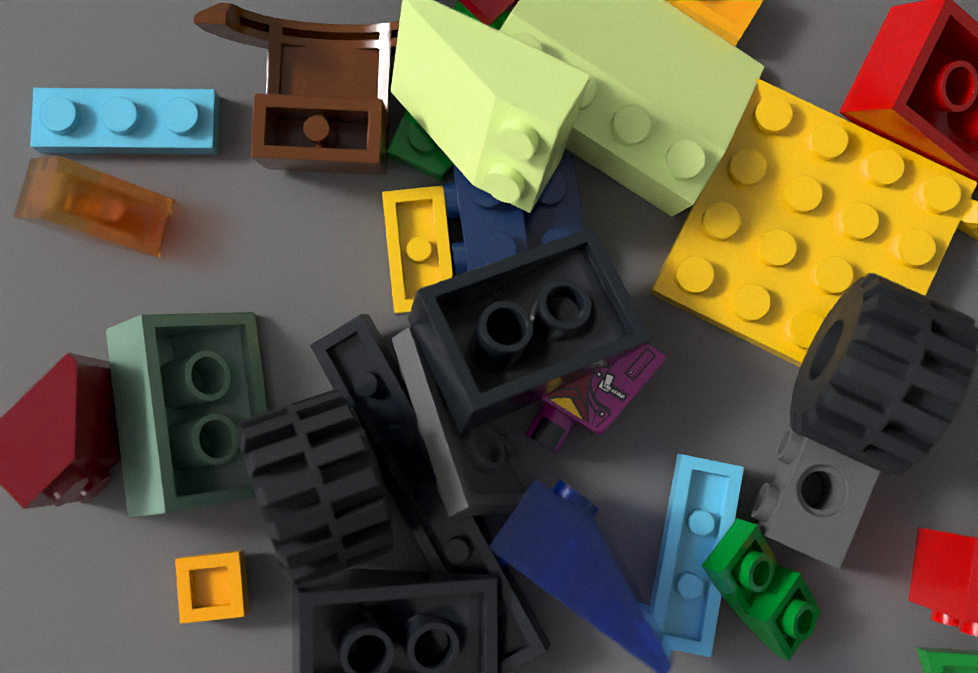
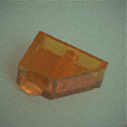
M61 156L30 159L13 217L73 237L153 257H160L176 200Z

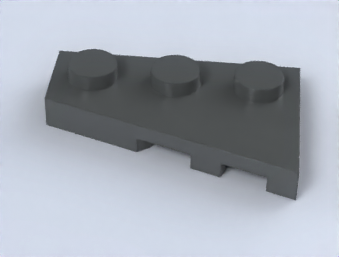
M408 327L394 336L392 342L399 361L400 374L406 383L418 420V430L425 442L436 476L437 490L444 501L448 517L527 513L545 504L535 484L525 488L509 459L517 455V452L507 434L499 437L490 427L489 423L460 434L412 327Z

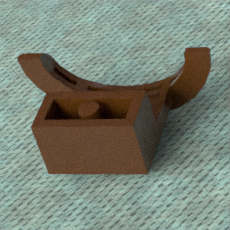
M218 3L198 12L194 16L193 23L206 32L241 44L268 49L266 94L254 93L252 159L268 170L387 175L392 58L396 54L400 20L378 24L301 22L265 16L245 10L232 3Z

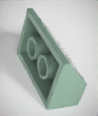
M255 312L141 314L107 328L106 337L128 518L257 498L238 442L239 421L268 411Z

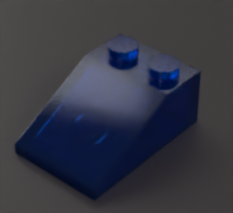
M535 479L489 546V549L656 673H668L677 658L607 530L593 520L599 508L561 480H558L554 488L550 490Z

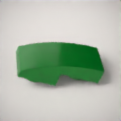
M737 518L701 566L722 597L753 633L778 657L789 661L801 642L809 638L813 633L817 619L822 612L801 573L779 565L758 525Z

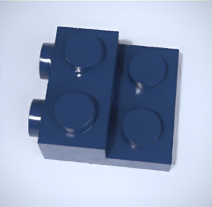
M574 155L561 158L558 167L531 213L510 203L502 202L494 198L490 193L472 185L456 165H453L455 182L443 183L448 220L460 218L463 242L452 243L456 276L585 230Z

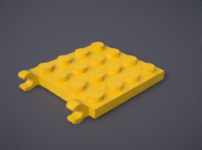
M756 78V87L731 141L694 205H692L649 294L795 366L801 367L807 350L829 311L840 297L861 277H865L868 273H876L924 296L926 295L956 228L978 240V201L970 199L978 182Z

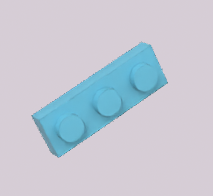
M33 88L30 147L39 153L218 155L220 96L215 89Z
M677 454L644 641L648 645L711 657L722 595L711 582L701 565L735 521L744 467Z

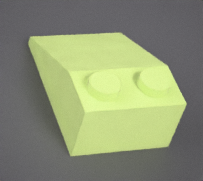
M402 0L391 84L392 94L472 185L490 193L494 198L502 202L510 203L531 213L561 161L591 74L434 0Z

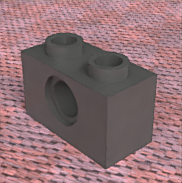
M789 426L781 436L776 448L775 459L779 460L780 464L771 484H763L758 491L752 505L751 517L756 519L754 524L758 525L764 538L816 562L840 570L880 472L797 434ZM814 472L822 481L823 493L816 504L809 506L802 497L801 486L804 479Z

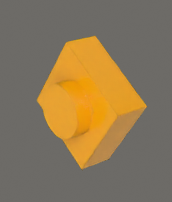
M245 549L188 555L175 559L180 624L244 617L250 613Z

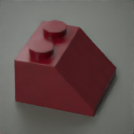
M67 352L0 418V485L23 509L51 505L59 507L66 503L78 502L79 500L81 503H86L97 496L112 480V475L108 471L121 459L110 362Z

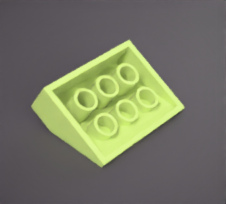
M519 0L499 30L512 38L591 74L565 148L671 217L694 205L723 157L756 87V78H760L765 67L666 0Z

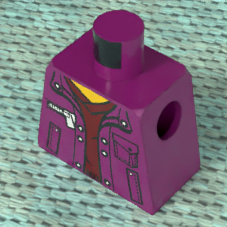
M647 344L539 399L538 402L543 405L526 431L525 436L557 454L575 424L594 436L601 435L659 369L667 355Z

